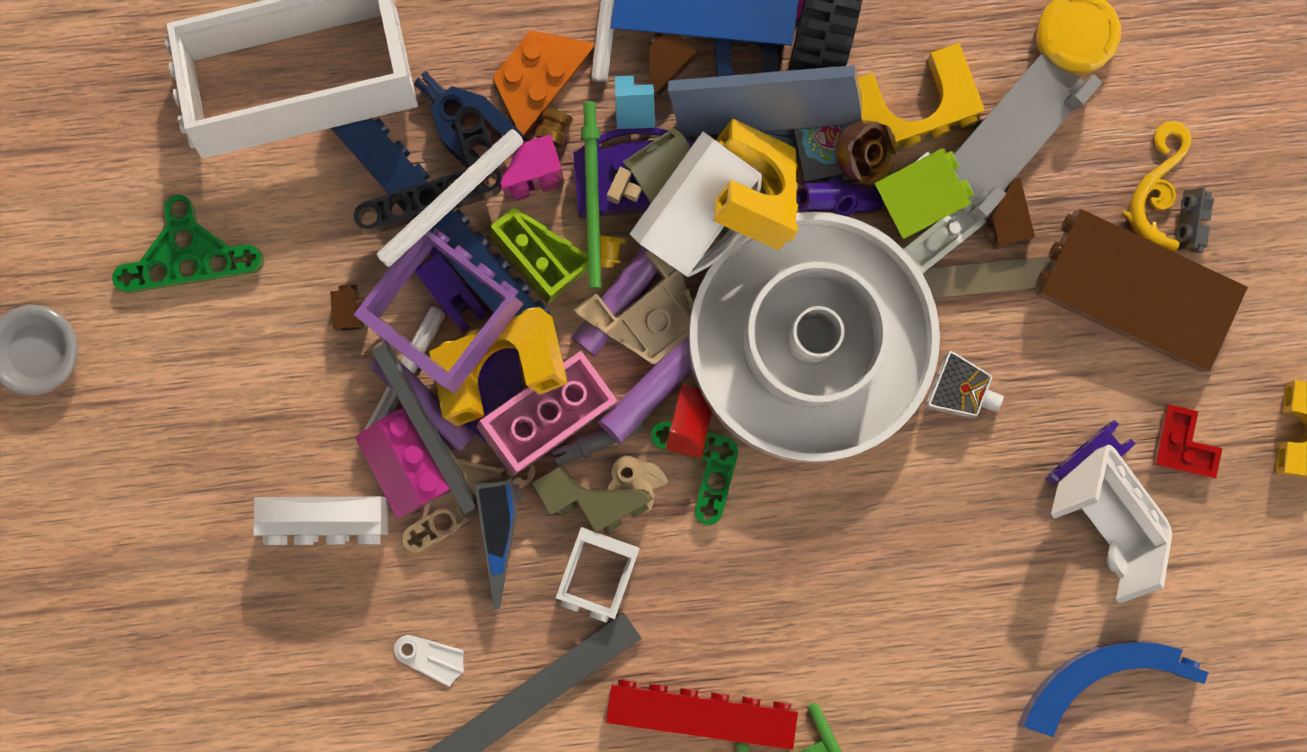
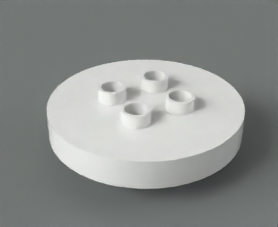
M824 212L796 213L798 231L795 238L791 242L788 241L780 251L742 234L737 242L711 265L699 287L692 307L689 321L688 345L691 368L698 389L715 417L735 437L750 447L779 459L803 463H822L842 460L875 447L891 437L910 419L923 401L935 374L939 356L940 331L938 314L931 290L915 262L895 241L878 229L848 216Z

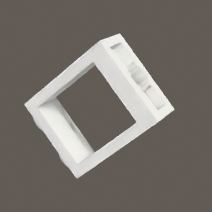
M581 527L556 595L557 599L562 600L560 606L578 612L579 607L591 611L590 617L606 623L609 617L615 619L640 548ZM585 542L628 557L611 608L567 593Z

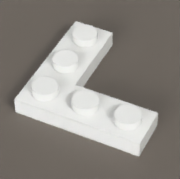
M927 152L926 154H924V155H923L922 157H920L918 160H920V159H922V158H924V157L930 155L929 152ZM961 209L939 220L905 247L904 251L911 257L923 274L982 227L986 221L983 218L975 222Z

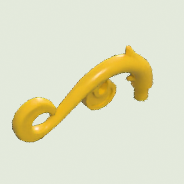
M1168 121L1158 126L1153 136L1154 144L1159 152L1166 155L1170 153V149L1167 148L1165 140L1168 136L1174 135L1180 139V148L1173 156L1157 166L1142 179L1132 195L1130 212L1123 210L1122 215L1129 221L1136 235L1176 253L1180 242L1166 237L1165 233L1159 232L1155 222L1151 226L1145 215L1146 198L1152 190L1157 191L1159 194L1157 198L1152 197L1149 200L1154 209L1164 211L1174 204L1176 200L1175 187L1170 182L1161 178L1183 159L1191 146L1192 139L1186 126L1176 121Z

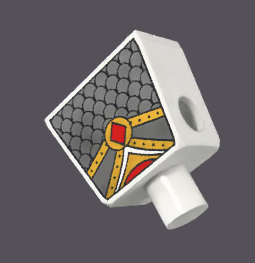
M948 351L944 355L924 407L935 411L975 418L978 416L981 407L997 413L1004 396L988 390L992 375L958 354Z

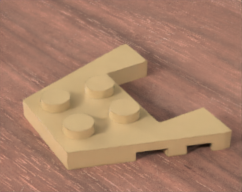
M647 250L645 252L646 256L663 277L660 282L616 317L597 293L591 295L573 311L576 315L650 364L655 365L685 338H688L693 301L689 289L686 288L682 273Z

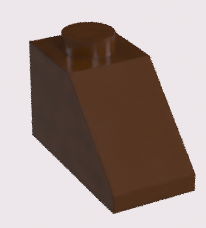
M656 33L649 41L651 45L649 47V85L653 84L654 101L668 88V81L675 80L696 59V50L680 35Z
M1021 178L1014 179L1005 190L1007 194L993 209L987 219L988 224L984 226L988 243L992 242L994 250L1030 242L1035 237Z

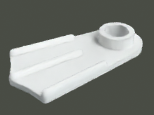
M412 635L400 637L394 645V654L399 661L447 687H450L455 679L464 672V650ZM409 643L413 646L414 650L411 655L403 653L402 647L404 644Z

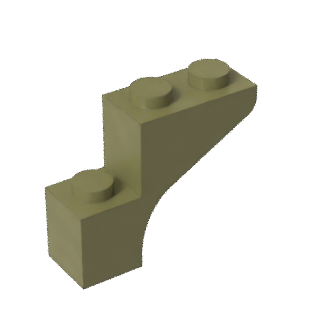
M564 465L532 482L550 515L559 511L560 515L563 516L577 508L575 501H578L595 532L603 528L606 533L622 525L620 518L629 513L633 518L649 509L646 503L653 500L650 492L645 489L592 490L585 488L570 476Z

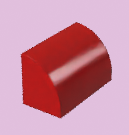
M682 384L665 450L702 459L713 413L706 404L700 390Z

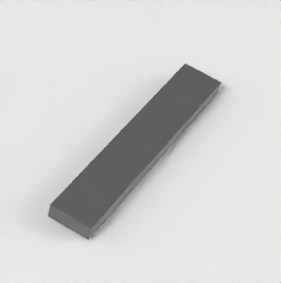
M387 341L380 342L373 347L372 353L464 514L469 513L475 509L477 502L474 494Z

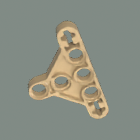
M445 443L476 500L475 482L504 478L501 474L506 471L508 477L511 476L505 466L500 469L457 459L450 447ZM533 464L529 465L530 470L527 472L528 478L523 481L520 477L513 480V484H519L520 490L534 480L536 470ZM451 491L425 505L422 519L404 531L402 536L404 547L411 552H423L479 517V510L477 509L471 515L464 514ZM441 513L448 514L452 519V525L446 531H440L435 526V518ZM428 521L431 531L437 537L432 540L431 534L422 539L423 545L421 547L417 544L411 545L409 543L412 539L411 532L414 530L418 534L424 532L427 528L423 524Z

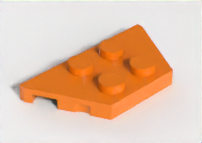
M530 30L493 76L495 85L516 128L524 137L542 116L545 107L551 105L593 52L595 45L592 42Z

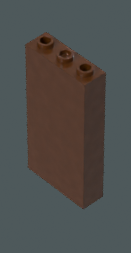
M1079 209L1072 214L1068 213L1061 225V230L1064 233L1060 242L1055 241L1048 254V258L1051 259L1047 270L1043 269L1036 280L1035 286L1039 288L1035 295L1200 372L1211 371L1248 287L1085 210Z

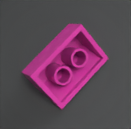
M404 407L378 420L355 437L397 519L451 492Z

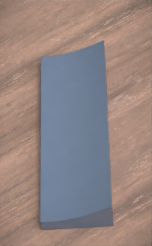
M855 65L668 81V93L673 105L678 131L684 137L700 136L702 132L707 135H720L732 118L759 131L850 125L862 120V94Z

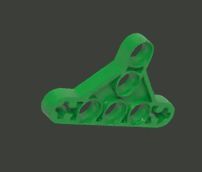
M176 194L168 198L164 206L165 228L139 262L118 266L112 274V281L117 289L125 293L148 291L253 274L262 268L264 257L262 252L255 246L240 245L230 247L197 223L195 207L191 200L183 195ZM178 201H184L188 206L187 213L182 217H175L172 214V207ZM182 231H189L192 235V241L186 247H179L176 243V237ZM249 251L253 256H256V260H253L251 263L252 266L248 267L246 263L239 262L235 263L237 269L233 270L234 262L230 254L234 253V258L236 259L245 258L246 252ZM216 256H223L227 261L226 268L221 272H214L211 269V261ZM186 261H193L196 264V272L191 277H184L180 272L181 265ZM158 265L163 266L166 270L165 278L160 282H153L150 277L152 268ZM128 271L134 276L143 275L146 284L142 285L143 280L133 279L130 280V286H127V284L121 282V278L125 277V272Z

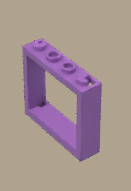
M436 228L433 233L428 231L391 265L354 313V316L440 385L455 393L524 303L515 297L519 291L506 281H503L501 285L492 279L496 275L493 271L482 263L478 267L474 266L469 262L473 256L459 245L452 249L447 245L450 238ZM433 247H436L504 300L449 372L380 318L381 314Z

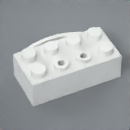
M702 132L632 229L630 235L640 245L685 276L694 275L720 259L742 235L729 229L724 237L707 251L724 227L714 221V205L717 196L731 179L760 193L762 174L709 135Z
M381 496L254 497V535L263 536V545H287V536H294V545H313V542H318L319 536H326V545H345V542H350V535H357V544L379 545L381 544V535H389V502L386 497Z

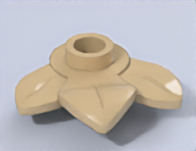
M622 456L612 465L611 473L613 480L610 482L607 490L645 489L649 491L653 500L646 503L649 509L645 512H650L654 502V492L652 489L666 485L668 480L665 473L654 463H640L632 456ZM628 467L632 469L633 473L631 476L625 477L621 474V470Z

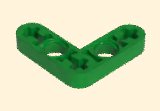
M660 422L653 427L651 432L653 444L661 450L666 449L667 442L666 444H661L660 438L656 436V432H662L664 427L671 429V422ZM709 432L702 459H699L706 461L707 464L695 506L696 518L704 525H712L720 520L738 457V447L732 439ZM708 438L715 439L712 446L722 447L723 443L729 444V450L733 451V455L727 456L725 460L719 459L720 454L718 452L711 451V457L704 456L708 448ZM718 472L725 477V485L722 489L713 490L709 487L708 477L712 473ZM704 491L712 495H722L721 502L717 499L714 500L713 509L717 510V515L711 516L709 520H705L704 513L700 512V507H706L709 497H703Z

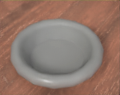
M28 304L11 309L0 318L1 386L16 394L37 396L55 390L68 379L76 365L79 346L74 328L61 313L48 306Z

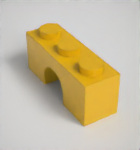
M1294 380L1285 384L1282 413L1299 417L1304 424L1305 433L1298 443L1283 442L1278 444L1275 474L1307 478V382Z

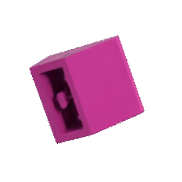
M551 134L524 142L518 148L500 182L506 199L512 198L513 201L522 200L529 197L531 191L540 188L542 192L558 188L560 186L559 183L564 181L562 168Z

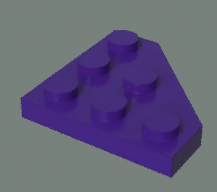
M505 348L493 353L484 362L480 370L478 387L484 417L523 391L519 352L516 348ZM484 417L465 423L470 430L487 442L476 427Z

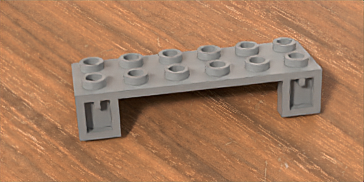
M1041 53L954 153L960 165V168L956 169L961 181L967 179L974 192V196L970 197L972 204L962 210L975 222L987 217L1007 194L1004 192L1006 187L1073 110L1084 105L1102 84V81L1094 74L1083 80L1073 73H1068L1056 67L1044 53Z

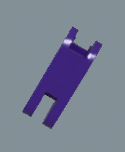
M433 247L430 251L433 258L423 266L419 265L415 272L464 334L470 327L460 315L463 311L470 307L480 321L487 314L438 250Z
M1114 419L1054 468L1045 479L1050 485L1055 484L1074 470L1095 450L1106 445L1113 446L1122 457L1135 445V442L1131 438L1123 444L1116 440L1112 433L1119 423Z

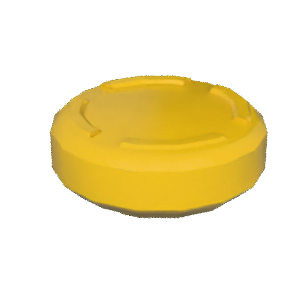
M1053 0L1044 8L1036 25V44L1040 53H1044L1056 67L1075 75H1086L1101 69L1115 55L1121 41V23L1115 9L1106 0Z

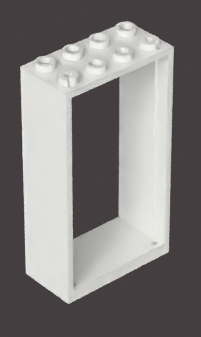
M262 0L167 23L169 36L165 37V45L168 54H172L173 62L169 63V70L173 81L177 82V88L173 89L175 102L178 107H181L182 115L178 116L180 130L182 134H187L190 148H196L202 159L418 107L394 0ZM382 17L393 74L204 119L195 60L370 18Z

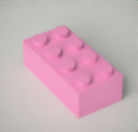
M582 351L563 363L568 384L543 394H538L528 387L484 417L476 426L512 477L609 410L617 402V399Z

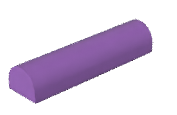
M642 245L601 298L615 317L639 299L659 274V271L645 254L648 249ZM585 320L571 337L573 341L595 357L611 338Z
M685 338L663 357L598 422L619 445L692 373L688 338Z
M396 357L442 440L454 451H460L475 434L465 424L457 427L442 417L439 398ZM374 358L369 363V367L394 391L378 361Z

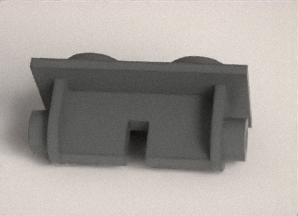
M1206 188L1184 190L1179 228L1176 233L1177 241L1180 242L1177 250L1191 249V252L1204 253V248L1208 247L1210 226L1202 225L1201 220L1211 221L1214 198H1211L1212 192L1205 191Z

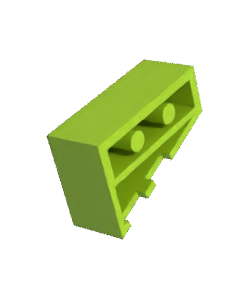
M515 207L490 226L488 236L547 305L588 273L587 253L573 246L572 242L567 239H562L547 230L546 226Z

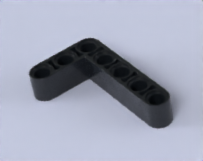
M469 105L460 108L456 112L455 124L468 165L471 167L479 159L471 155L472 149L482 145L488 151L492 144L480 110ZM472 116L478 119L477 125L472 129H466L462 126L463 120L467 117ZM499 166L490 173L497 177L496 183L493 186L483 187L481 184L477 185L453 209L498 195L502 190L500 183L502 176ZM466 170L365 201L355 208L354 220L364 233L370 235L409 224L427 207L421 204L422 197L425 194L434 193L438 197ZM398 202L406 203L407 210L404 214L399 216L392 214L394 204ZM370 211L376 212L377 219L373 224L365 225L362 223L365 213Z

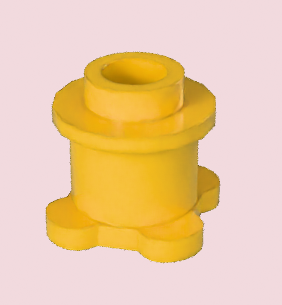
M600 235L601 267L614 268V262L620 263L621 260H618L620 243L626 244L627 239Z

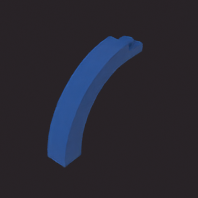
M1143 641L1105 644L1084 651L1055 669L1033 693L1018 724L1054 737L1058 724L1072 701L1092 683L1115 672L1136 668H1152L1205 684L1209 672L1199 669L1201 663L1182 657L1181 662H1179L1183 650L1172 646Z

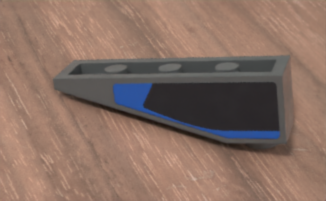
M512 477L475 482L493 609H500L517 515L516 503L522 502L519 484L513 485Z

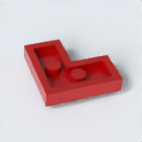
M1170 404L1165 405L1153 465L1216 479L1223 448L1193 441L1199 411Z

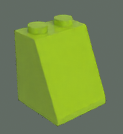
M941 148L875 183L903 239L972 204L970 197L974 196V192L967 179L961 181L956 169L960 168V165L952 151L947 153L945 148Z

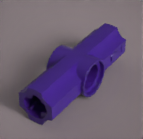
M832 178L826 183H804L803 185H797L796 203L798 204L799 211H830L838 215L850 216L854 212L881 210L884 203L876 185L845 184L840 178Z

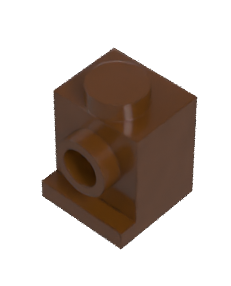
M357 285L338 286L339 291H330L333 329L336 331L368 329L366 324L354 316V313L365 300L364 297L359 296Z

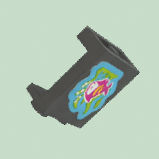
M848 125L792 129L803 177L802 185L804 183H826L832 178H840L845 184L855 182V180L842 173L836 163L834 154L838 136Z

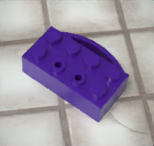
M660 128L617 129L600 135V140L597 141L599 217L642 214L648 209L650 203L642 190L637 202L622 196L618 205L607 200V193L619 168H625L622 162L652 142H628L608 149H601L599 145L610 139L632 134H648L661 137L669 130ZM685 138L691 148L695 142ZM584 145L579 150L573 152L579 219L587 218ZM631 175V179L629 182L638 185L634 177Z

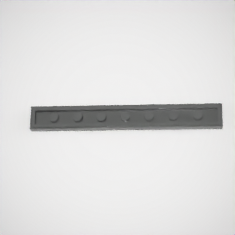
M622 613L426 752H481L639 641L641 636L625 613Z

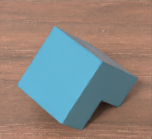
M614 76L617 129L655 128L653 84L634 85V76Z

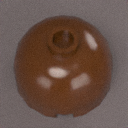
M859 120L846 126L838 136L834 151L836 163L842 173L857 182L874 184L882 180L892 168V164H889L891 154L896 155L895 136L890 127L877 121Z

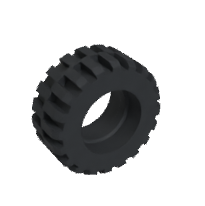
M804 0L789 71L846 66L858 24L862 0Z

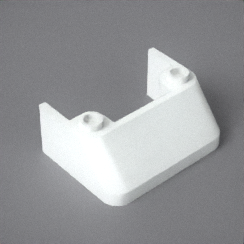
M1111 445L1101 447L1095 450L1058 483L1051 515L1055 519L1081 508L1110 545L1106 561L1111 572L1116 573L1120 578L1116 600L1120 604L1164 588L1172 531L1167 518L1116 449Z

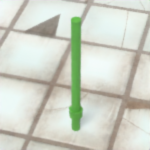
M588 101L583 102L584 126L581 127V140L584 141L588 279L589 288L597 289L601 288L597 141L600 140V127L596 126V102Z

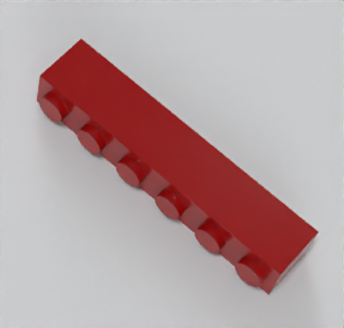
M619 679L618 684H611L606 723L791 750L794 748L798 711L791 709L792 703L773 701V706L760 705L761 699L742 696V702L729 700V694L711 692V697L698 696L699 690L680 688V693L667 691V685L649 683V689L636 687L637 681Z

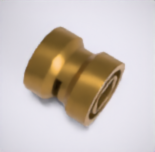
M545 107L542 114V125L537 127L534 137L540 138L551 134L554 146L562 147L565 141V130L570 128L573 117L555 108Z

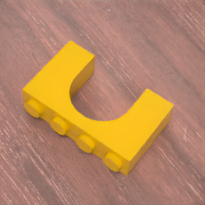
M960 43L931 52L927 59L939 93L937 110L931 116L919 121H907L895 116L885 105L875 75L871 73L858 78L862 94V120L877 121L887 125L895 136L896 147L903 144L904 148L921 143L922 137L931 134L933 138L946 135L950 132L949 128L959 124L962 128L976 124L985 109Z
M732 118L717 137V142L762 174L761 186L767 195L731 179L715 199L714 221L780 251L788 241L791 242L795 238L798 231V225L796 224V212L798 210V204L796 203L798 185L796 182V170L798 167L796 148Z
M540 307L528 308L522 314L513 317L455 393L435 381L442 417L457 427L484 417L478 377L484 362L493 353L501 349L516 348L518 350L526 385L538 394H543L568 384L553 317ZM473 330L467 336L455 341L443 342L440 347L429 351L431 359L449 372L480 330Z

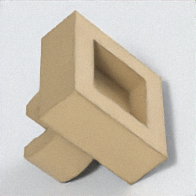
M622 167L619 168L607 193L608 201L618 205L622 196L631 201L637 202L642 188L629 182L632 174L631 171Z

